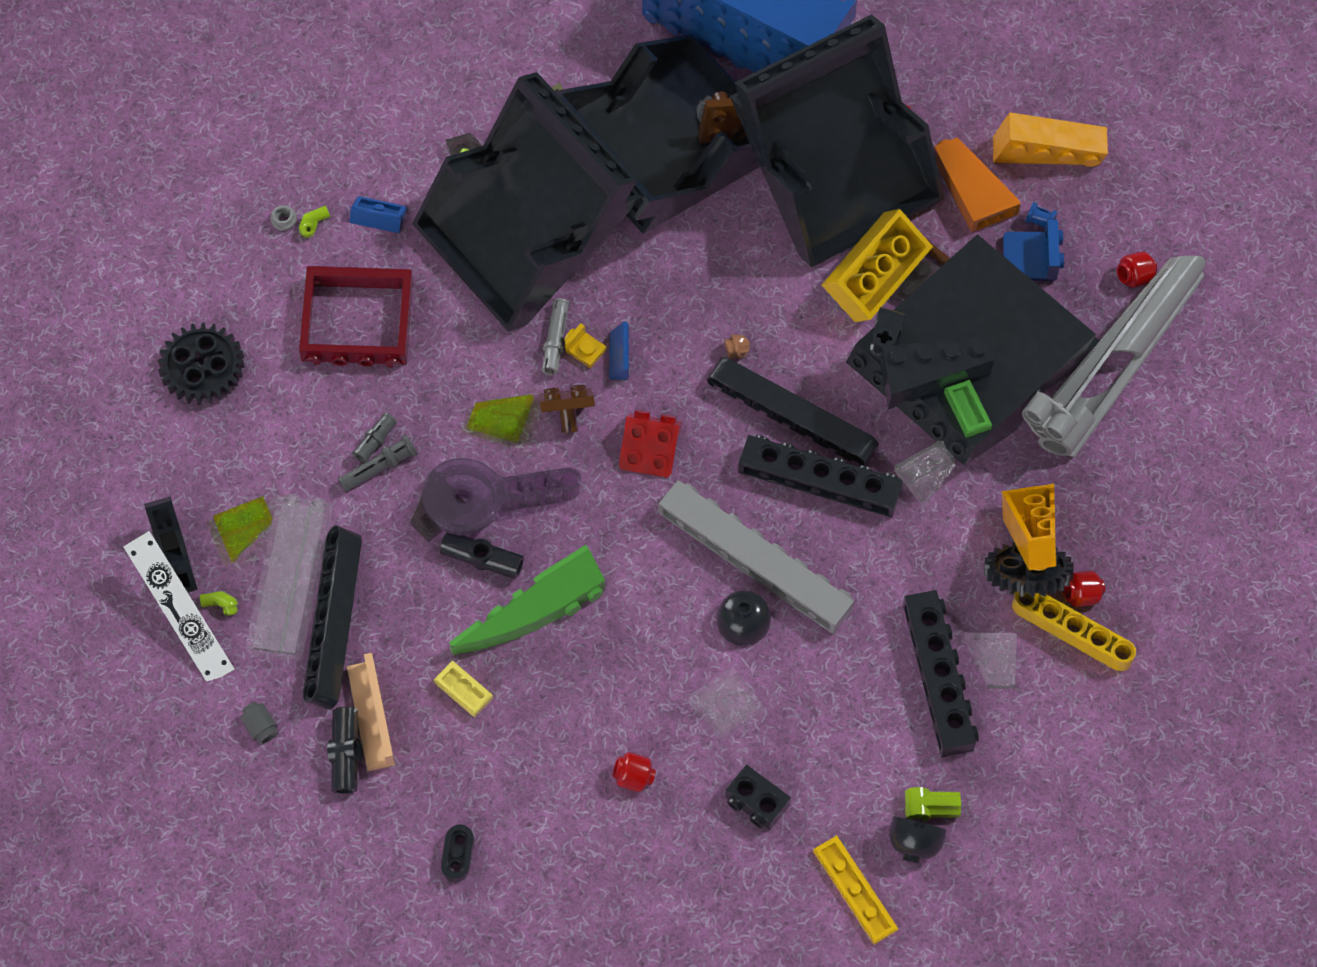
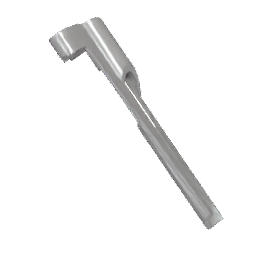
M1178 256L1170 258L1055 395L1050 398L1046 394L1039 392L1040 390L1034 394L1023 409L1022 415L1031 430L1040 437L1038 443L1043 449L1056 455L1075 458L1204 278L1203 270L1206 261L1203 257ZM1131 352L1135 354L1111 388L1094 397L1083 398L1081 396L1083 390L1110 353Z

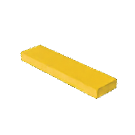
M837 835L813 849V853L874 945L898 931L895 922Z

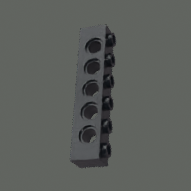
M748 435L738 465V473L893 518L903 485V480L894 474H881L874 472L867 466L860 465L857 467L850 465L840 458H826L818 452L799 450L788 443H775L761 435ZM770 456L776 460L774 462H766L764 458ZM792 464H798L802 468L798 470H793L789 466ZM821 471L826 473L827 476L818 477L815 473ZM849 479L853 484L845 485L841 483V480ZM876 487L879 491L872 493L866 488Z
M937 590L906 595L903 608L941 757L972 752L976 742H979V735L976 725L972 726L969 716H972V707L970 701L964 698L963 691L966 690L963 674L958 675L956 665H959L957 650L951 647L950 640L953 639L951 626L949 623L945 624L943 615L946 614L944 599H939ZM931 619L935 622V625L927 626L922 620ZM937 644L942 650L932 651L928 646ZM938 669H943L948 673V675L945 677H940L935 673V671ZM951 695L955 701L945 702L941 696ZM956 720L961 724V727L952 728L947 722Z

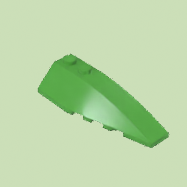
M584 545L533 578L536 584L524 592L520 588L512 594L513 598L505 607L498 605L492 609L484 623L476 621L449 642L451 653L458 655L514 640L534 632L566 614L567 616L574 615L580 610V605L588 600L593 602L599 599L605 590V579L587 545Z

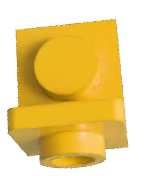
M582 323L576 329L572 328L564 339L565 351L590 369L607 350V346L586 333L585 326Z

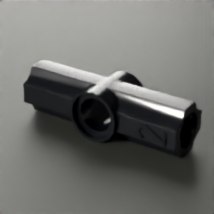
M449 530L444 534L439 550L440 554L469 563L478 570H489L513 579L520 575L524 562L523 555L493 546L486 539H473ZM479 552L488 553L487 556L483 558L476 557V555Z
M346 706L336 707V709L332 710V739L327 744V755L332 764L331 791L340 794H353L357 791L358 762L362 759L363 754L362 743L358 737V709Z

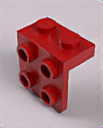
M635 410L634 414L629 413L626 416L619 459L620 469L669 477L672 474L677 439L681 432L682 422L676 421L677 417L661 414L660 418L651 417L650 412Z

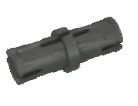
M383 413L373 428L365 432V438L352 452L353 456L359 462L366 463L374 451L385 443V437L397 424L396 419L388 413Z

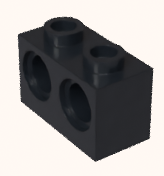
M747 764L727 787L725 798L728 799L726 802L732 809L737 812L743 810L750 816L749 820L760 829L765 827L769 831L791 803L789 795ZM742 787H747L753 793L749 796H742L738 793V790ZM763 804H771L775 810L766 813L760 807Z

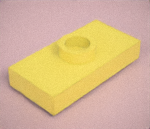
M453 660L434 679V683L474 718L493 699V695Z

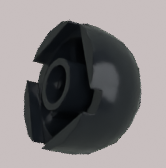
M740 590L733 592L723 599L718 608L717 625L719 632L727 641L735 645L756 644L766 636L770 629L771 613L768 604L760 595L752 591Z
M893 816L889 829V838L893 848L899 853L904 854L902 860L919 864L920 858L930 859L940 852L946 839L947 829Z

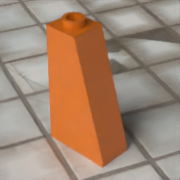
M958 137L952 140H942L934 146L938 170L971 233L1019 215L1021 205L1019 199Z

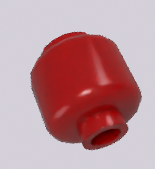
M1145 251L1123 256L1117 266L1119 280L1129 288H1137L1149 284L1157 271L1156 261Z
M1094 571L1073 572V581H1070V586L1064 587V591H1062L1063 596L1067 602L1077 608L1094 606L1100 602L1102 595L1105 593V583Z
M627 752L622 757L618 756L616 759L612 777L616 779L619 787L641 792L647 785L651 786L653 784L656 770L652 769L650 758Z

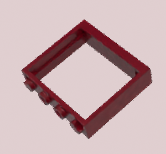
M307 266L299 345L301 361L313 362L314 365H319L321 362H332L336 366H345L347 363H358L363 367L385 364V366L393 368V364L407 365L413 291L412 269ZM315 286L402 289L398 347L309 344Z

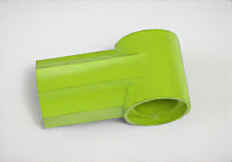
M913 787L905 790L906 819L922 818V821H927L931 818H960L961 816L960 792H930L929 789L923 787Z

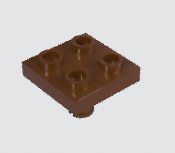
M718 92L712 96V100H705L698 131L700 144L710 143L715 135L720 132H724L731 141L748 140L727 93Z
M584 384L570 386V390L560 391L557 387L547 388L543 390L544 393L538 394L541 412L560 411L561 433H569L568 422H570L571 433L578 431L576 408L595 406L592 389L586 388Z

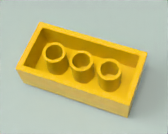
M900 209L884 212L823 282L822 286L854 322L871 320L879 311V308L884 305L933 246Z

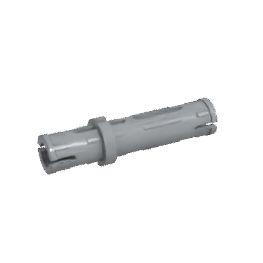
M563 298L553 300L548 337L543 345L545 353L541 371L547 375L558 374L560 357L564 353L563 337L570 303Z

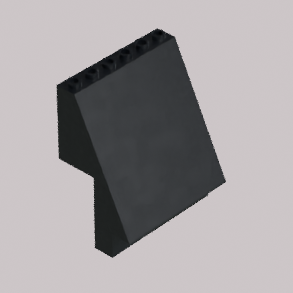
M872 14L735 82L738 93L730 96V99L798 255L810 267L821 264L825 260L856 245L884 212L900 209L907 218H910L914 214L944 199L929 125L902 102L885 25Z
M692 34L636 43L611 81L555 91L637 179L634 189L642 198L626 216L642 234L760 167L749 140L731 141L724 132H720L715 135L710 143L700 144L698 131L705 100H712V96L718 92L727 93L728 98L738 92L735 81Z
M535 72L518 77L483 146L445 158L412 224L502 326L510 332L526 326L642 196L634 189L637 179L550 85Z
M977 234L893 311L906 314L903 329L896 345L990 336L995 359L991 375L971 381L992 427L990 430L966 438L944 391L920 396L918 400L913 402L906 401L898 404L897 407L959 462L966 465L1014 433L1024 420L1022 411L1038 390L1043 392L1075 371L1099 340L1091 329ZM873 328L855 344L846 363L886 397L880 361L874 359L870 354Z

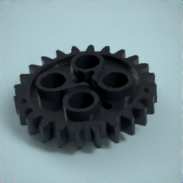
M202 322L200 329H196L195 325L191 324V331L187 332L185 328L181 327L182 335L178 336L172 333L174 341L165 340L164 343L168 350H160L162 358L158 359V365L161 367L158 369L160 377H163L161 379L163 385L168 386L170 394L176 392L178 400L186 396L187 404H190L193 398H196L198 405H201L202 400L206 398L208 403L212 404L213 396L222 400L221 393L223 391L229 395L231 394L230 385L238 387L236 378H243L241 369L245 368L244 360H242L244 354L243 350H240L239 341H235L234 334L227 335L224 327L217 332L216 324H213L210 329H206L204 322ZM206 345H212V346H213L212 348H210V349H208V350H203V349H202V348H203L204 346H206ZM181 357H189L186 361H178ZM217 366H225L222 370H214ZM195 377L201 378L198 382H190Z
M1012 542L1011 547L1002 544V549L994 548V552L988 553V557H985L984 576H987V581H992L993 587L1000 586L999 591L1008 589L1010 595L1019 592L1020 597H1023L1026 593L1030 594L1031 597H1035L1036 593H1039L1045 597L1046 592L1056 594V589L1064 591L1065 586H1070V581H1073L1074 563L1071 562V557H1065L1066 552H1058L1056 547L1055 567H1048L1042 571L1029 570L1015 542Z

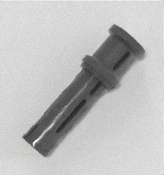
M405 434L402 436V440L390 447H383L381 454L339 477L338 480L347 493L388 467L391 469L396 468L399 462L411 455L415 457L418 454Z

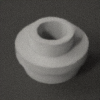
M286 205L276 207L270 217L273 227L281 231L291 229L297 221L295 211ZM282 216L288 217L286 221H279Z

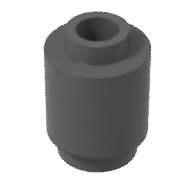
M253 702L243 708V714L240 719L254 741L264 745L278 736V725L264 703L257 704Z

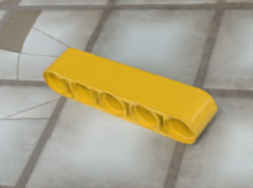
M1015 592L1012 608L1018 616L1114 670L1125 671L1132 666L1136 655V648L1129 640L1047 594L1043 597L1041 594L1036 593L1035 597H1031L1030 594L1026 593L1023 597H1020V593ZM1019 599H1029L1032 604L1024 605ZM1052 612L1056 618H1046L1043 613ZM1067 626H1077L1080 631L1072 632L1067 628ZM1100 639L1104 645L1097 646L1091 640ZM1115 653H1125L1128 659H1119Z

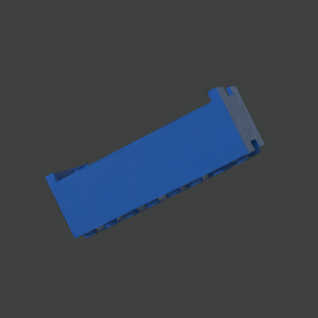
M642 0V15L650 23H659L665 26L674 35L692 34L714 56H723L731 60L734 66L741 69L745 67L755 73L851 25L856 16L857 0Z

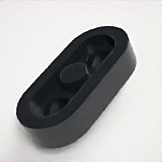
M465 825L452 826L445 836L441 869L444 877L452 882L464 880L470 872L474 836L471 829ZM458 837H463L465 843L457 845L455 840ZM453 864L461 866L458 872H453L450 868Z

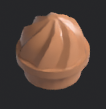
M732 334L730 338L724 339L729 359L736 358L741 360V358L748 354L750 342L743 335Z

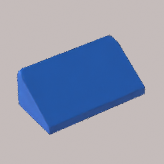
M357 196L350 209L349 223L400 233L407 207Z
M622 322L609 333L610 380L629 379V323Z

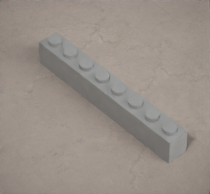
M677 480L659 502L658 513L833 635L853 611L854 601L848 592L843 589L837 590L830 585L826 577L821 574H814L808 570L807 565L797 558L792 559L781 546L766 541L758 530L754 528L749 529L744 526L736 515L732 513L727 514L721 510L714 500L710 498L705 499L699 495L697 489L688 483L683 484Z

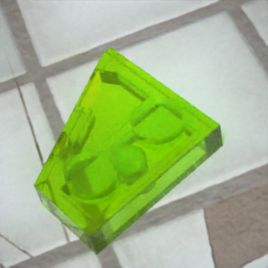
M528 394L476 402L467 429L519 443L534 395Z
M263 496L213 515L214 522L231 563L235 562L239 558L238 556L258 539V535L273 523V518Z

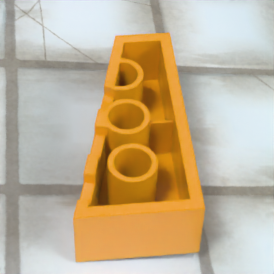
M1009 112L993 135V163L1069 164L1093 167L1100 165L1108 155L1107 127Z
M1054 483L1001 491L1003 521L1028 569L1042 571L1048 567H1055L1056 521Z

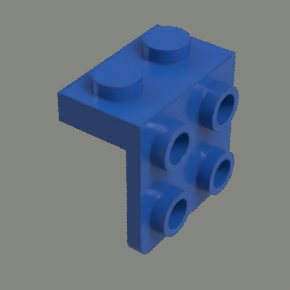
M1047 220L1045 232H1005L1003 235V256L1033 281H1056L1059 269L1064 268V253H1059V245H1063V230H1058V220Z

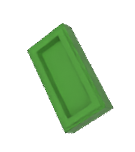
M970 380L945 388L944 394L966 438L991 429L992 424Z

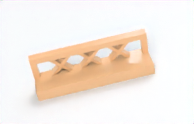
M372 653L364 654V663L347 666L354 706L358 709V726L368 771L395 766L374 659Z

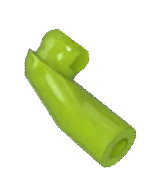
M325 205L303 215L299 225V231L302 236L307 238L313 236L318 222L330 217Z
M219 591L200 594L202 608L218 605L223 607V613L226 616L235 615L238 612L236 598L226 592Z

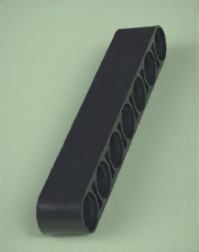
M721 357L706 379L710 386L713 387L715 385L721 388V392L728 396L745 401L743 404L758 412L761 410L767 413V417L780 424L785 423L789 425V429L804 437L807 435L813 438V442L828 449L830 447L837 451L835 454L850 462L854 460L860 465L866 466L879 446V442L872 435L729 358Z
M338 525L331 527L325 540L303 688V699L305 702L327 710L333 709L340 697L362 545L360 534Z

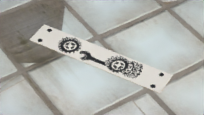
M150 531L123 546L206 681L217 679L234 670L231 662Z

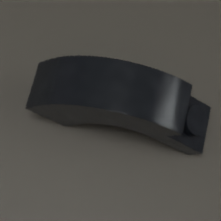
M171 496L144 504L154 539L187 593L198 590Z

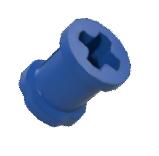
M1033 202L1026 216L1025 223H1033L1046 229L1047 220H1056L1058 211H1049L1039 207L1038 203Z

